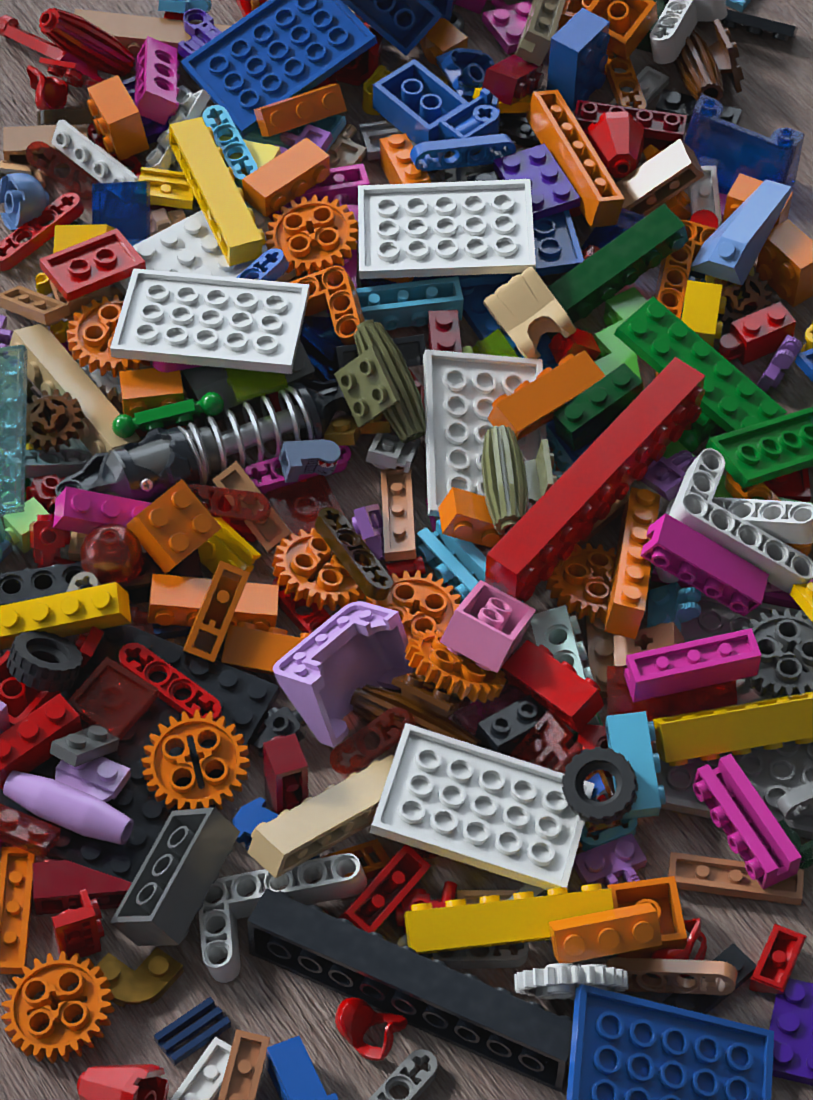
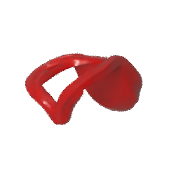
M28 65L26 70L30 78V86L36 90L35 103L40 111L63 109L67 102L69 84L57 77H46L37 68Z
M701 919L684 920L685 929L690 933L685 949L662 948L653 952L650 958L689 960L696 940H699L701 945L694 960H704L707 951V940L701 932ZM680 974L679 976L685 978L690 975Z
M354 997L343 1000L337 1007L335 1014L336 1027L341 1036L362 1057L374 1061H380L387 1057L393 1046L394 1032H401L408 1024L405 1017L393 1013H376L366 1001ZM387 1023L383 1047L370 1046L363 1041L364 1034L371 1026Z

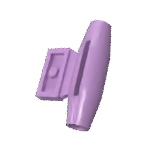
M100 757L77 767H73L61 760L56 766L55 780L12 771L5 781L3 794L34 815L82 836L123 845L127 842L133 830L134 821L106 803L111 799L115 800L131 777L130 768L107 758Z

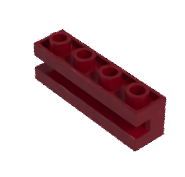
M577 100L574 117L586 136L588 126L592 123L595 125L604 112L628 111L635 121L643 124V150L652 144L661 151L679 139L684 140L687 115Z

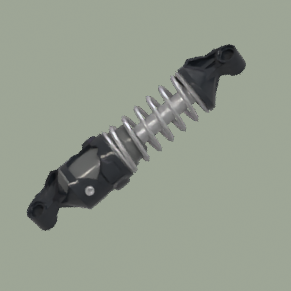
M301 379L298 383L287 386L285 390H279L278 399L282 411L275 412L269 398L262 395L260 406L264 417L257 419L251 405L243 402L242 413L246 424L241 426L238 425L232 411L225 408L224 420L227 431L220 433L214 418L208 415L205 419L206 426L196 428L195 424L188 422L187 429L181 426L170 429L161 427L148 432L146 439L139 443L131 442L109 450L106 453H96L84 465L81 471L65 477L66 479L56 486V497L67 486L152 503L181 479L194 493L199 488L205 487L210 476L215 478L218 476L216 473H222L232 465L226 458L229 455L239 452L240 465L244 469L245 461L251 465L262 462L264 455L269 459L279 457L284 443L282 436L293 432L295 441L323 440L326 428L336 411H344L348 415H353L337 379L325 382ZM275 439L277 443L276 454L271 455L263 446V443ZM254 446L258 447L257 462L249 458L245 452L246 449Z

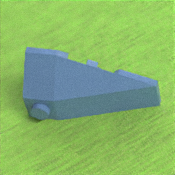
M766 179L702 244L691 265V270L743 285L793 190L792 187Z

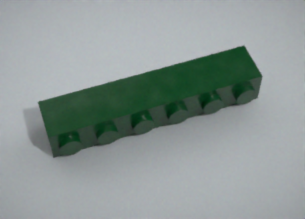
M663 204L548 286V289L574 324L578 320L586 318L593 309L614 297L625 286L633 284L639 276L650 268L657 267L668 255L679 251L689 241L685 224ZM546 332V334L549 336L551 340L558 333Z

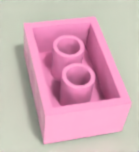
M480 580L454 611L440 643L446 645L447 649L452 653L464 655L474 660L480 668L498 673L521 642L536 609Z

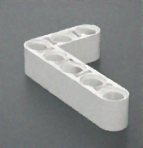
M704 449L688 467L669 515L768 573L767 582L787 593L791 592L793 584L808 583L813 578V560L712 502L725 468V459L715 449Z
M713 497L712 499L713 503L784 543H813V505L811 503ZM675 498L672 499L668 504L666 510V514L668 515L671 511ZM655 566L661 581L665 583L679 581L674 575Z
M343 853L308 860L276 879L266 869L218 878L211 885L204 898V904L199 910L202 958L212 977L218 982L227 983L238 976L241 964L237 919L250 917L266 888L277 892L281 886L288 885L285 889L279 891L289 894L295 901L305 905L352 897L360 894L367 886V878L359 859L353 854ZM354 872L351 876L344 877L347 873ZM321 879L319 882L311 884L312 881ZM254 892L251 896L245 897L248 893ZM221 898L220 901L212 904L215 899ZM224 928L220 933L214 934L218 929ZM227 958L223 963L217 964L219 960Z

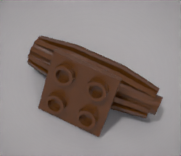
M719 19L714 20L718 41L708 47L707 43L693 29L690 36L686 38V43L679 56L673 61L686 89L701 105L703 104L706 107L708 105L714 106L715 103H719L720 99L723 98L724 91L721 74H728L736 93L742 92L740 81L744 80L741 66L736 62V58H739L735 41L732 42L728 27L723 28Z
M415 672L394 677L391 684L401 688V694L366 684L363 688L358 687L351 697L350 705L353 706L352 712L382 735L398 743L405 723L481 747V740L449 718L459 708L468 706L471 700L467 697L461 700L456 693L448 695L444 688L436 689L435 683L424 681L426 678L424 675H417Z

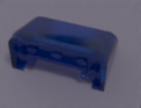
M702 94L695 104L684 143L694 151L700 166L716 165L719 193L727 195L740 173L763 182L767 179L792 187L797 177L805 134L784 127L776 129L770 138L720 119L723 112L722 104L718 100Z

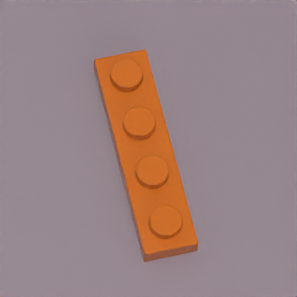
M2 847L0 860V974H24L22 967L26 966L33 899L32 863H36V847Z

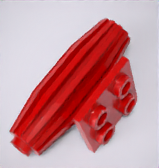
M49 8L40 16V31L64 52L56 60L40 57L39 63L48 68V73L60 78H67V84L76 88H82V85L88 88L105 80L98 76L97 70L114 76L124 77L133 68L134 55L114 36L81 16L57 8Z

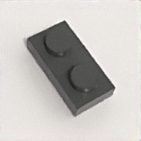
M94 725L52 741L50 754L73 767H77L117 751L120 739L108 733L105 728Z

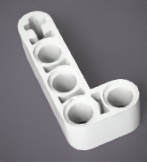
M669 0L650 33L654 62L667 64L675 61L686 43V38L690 36L698 21L712 22L716 19H724L727 16L726 0Z

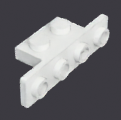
M59 120L51 141L52 145L123 201L130 202L138 183V177L68 122Z

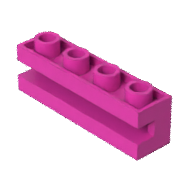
M666 513L649 526L646 537L651 540L643 546L641 557L742 616L747 615L762 604L769 577L768 573Z
M750 628L626 655L628 668H625L624 677L633 702L756 676L758 675L762 654L753 630Z
M732 754L720 758L718 767L713 770L709 764L698 768L693 791L700 802L704 801L710 810L713 823L718 828L721 827L727 835L731 850L735 854L739 853L745 862V868L750 878L757 880L761 888L766 889L797 874L802 858Z

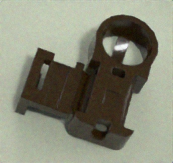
M89 108L37 111L38 125H57L59 120H65L70 125H83L93 123L92 119H94Z

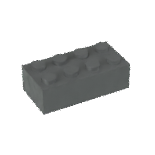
M215 808L172 811L110 923L137 946L179 945L187 936L189 926L196 913L202 908L204 898L211 885L218 879L219 870L226 857L233 851L234 843L240 831Z

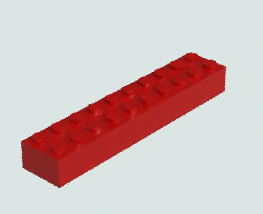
M675 357L487 553L485 583L521 602L528 601L541 580L546 581L552 575L555 565L560 560L565 561L570 556L574 545L579 540L583 541L588 537L598 519L604 520L610 512L613 503L616 500L621 501L627 495L630 485L635 480L640 481L644 477L648 466L653 461L657 462L662 458L666 447L671 442L675 443L679 440L688 423H694L699 418L702 412L700 404L705 394L703 389L705 375Z

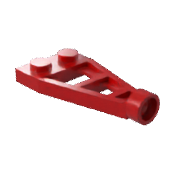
M9 15L0 17L1 36L13 39L54 60L64 52L54 43L22 30L17 19Z

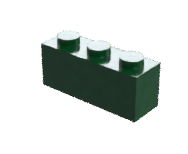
M623 363L553 413L556 434L574 452L605 431L644 390L643 381Z

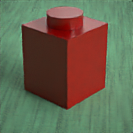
M576 328L577 331L565 338L558 332L548 345L557 364L567 355L573 354L575 356L584 350L595 361L601 351L592 333Z

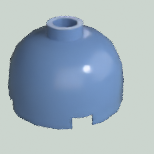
M11 173L1 178L0 204L4 203L5 212L0 214L5 226L9 230H16L24 223L41 216L44 208L49 205L48 192L44 191L42 184L35 177L25 173Z

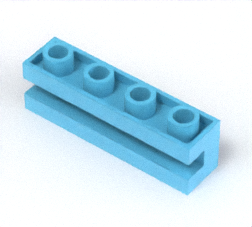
M440 519L436 521V531L431 533L426 527L416 533L417 557L422 556L424 563H427L434 570L438 580L443 578L444 584L447 583L450 586H454V595H461L460 603L480 580L485 582L486 556L472 542L442 534Z

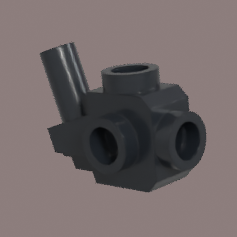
M274 707L264 716L263 722L267 727L255 734L251 744L259 751L258 755L264 758V742L270 741L276 736H288L294 733L298 742H300L306 736V731L303 727L307 724L296 709L291 712L288 707H282L281 709Z

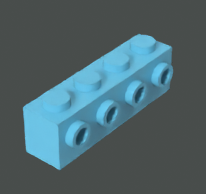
M458 276L356 288L364 320L373 319L374 323L381 322L385 330L424 326L428 324V311L458 310V318L462 320L463 295Z

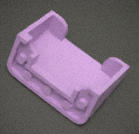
M361 601L347 604L273 666L278 684L317 740L333 748L348 735V726L341 719L353 710L350 700L358 687L363 688V686L369 684L375 687L381 686L392 690H401V688L391 684L393 678L416 672L417 669L408 665L410 661L405 659L407 653L404 651L409 642L399 612Z

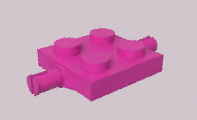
M492 0L491 3L496 9L483 12L482 22L507 54L516 52L532 3L528 0L507 5L503 0Z

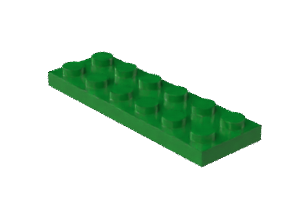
M651 297L617 327L614 333L617 338L659 374L675 357L704 374L703 389L705 394L701 400L700 407L707 416L727 433L784 416L787 413L784 408L655 297Z
M813 407L709 438L705 448L715 449L722 454L725 459V470L743 489L812 467Z

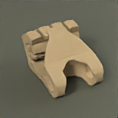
M533 267L525 269L521 275L512 277L508 283L500 286L494 292L495 294L488 296L483 302L503 332L506 331L516 344L524 358L538 359L541 356L537 346L542 334L546 332H560L567 338L577 331L565 310Z

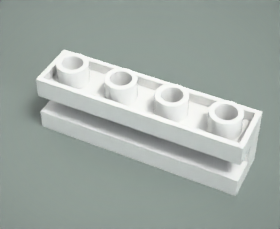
M204 89L194 94L191 92L186 94L179 103L181 105L180 109L176 112L175 116L169 119L168 123L173 124L198 117L203 119V112L208 108L206 104L211 96ZM215 118L214 120L216 121L217 126H218V124L220 123V120H218L217 118ZM168 127L157 139L159 144L156 149L147 156L145 167L183 172L169 145Z

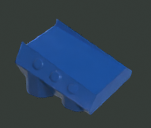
M456 48L436 57L437 65L456 93L469 102L474 100L475 88H482L486 70L494 65L493 59L488 54L475 49Z

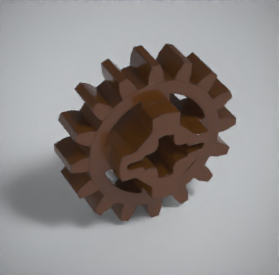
M757 272L753 276L748 274L743 285L736 284L732 287L728 286L733 284L732 282L715 278L713 284L722 285L721 296L727 297L725 306H727L729 311L725 308L724 314H718V316L722 317L721 322H723V325L747 316L742 315L747 311L754 313L771 306L772 302L768 299L771 298L772 291L764 290L768 282L767 280L758 281L760 273ZM740 291H742L743 302H741L740 307H738L739 301H737V296H739Z
M55 389L53 395H49L46 390H43V397L38 398L33 395V403L31 405L28 403L23 404L26 413L18 414L21 421L18 424V429L25 443H30L33 450L41 447L44 453H48L50 447H54L56 452H60V445L65 444L69 448L71 446L69 441L71 438L79 439L80 436L77 429H84L85 425L81 419L85 418V415L76 398L72 399L69 392L61 395L59 389Z

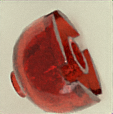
M101 524L93 528L84 538L81 545V566L85 572L94 574L101 585L123 582L125 580L128 583L134 580L141 572L144 563L142 546L135 534L122 524Z

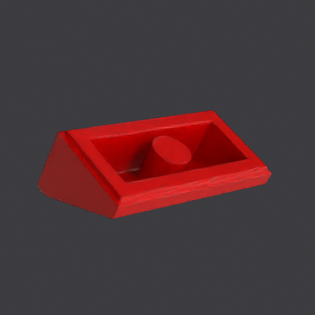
M774 924L751 977L749 990L783 994L807 936Z

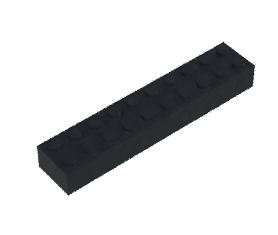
M266 888L247 920L249 954L345 997L360 998L366 1001L372 1009L381 1013L401 1015L407 1019L410 1026L558 1092H562L569 1075L572 1018L564 1015L557 1016L546 1011L543 1006L536 1002L523 1001L514 997L511 992L504 988L491 987L482 983L479 978L472 974L459 973L450 969L446 963L440 960H430L418 955L411 947L393 944L379 933H368L357 928L347 919H336L325 914L322 909L315 905L302 904L295 901L285 892H275Z

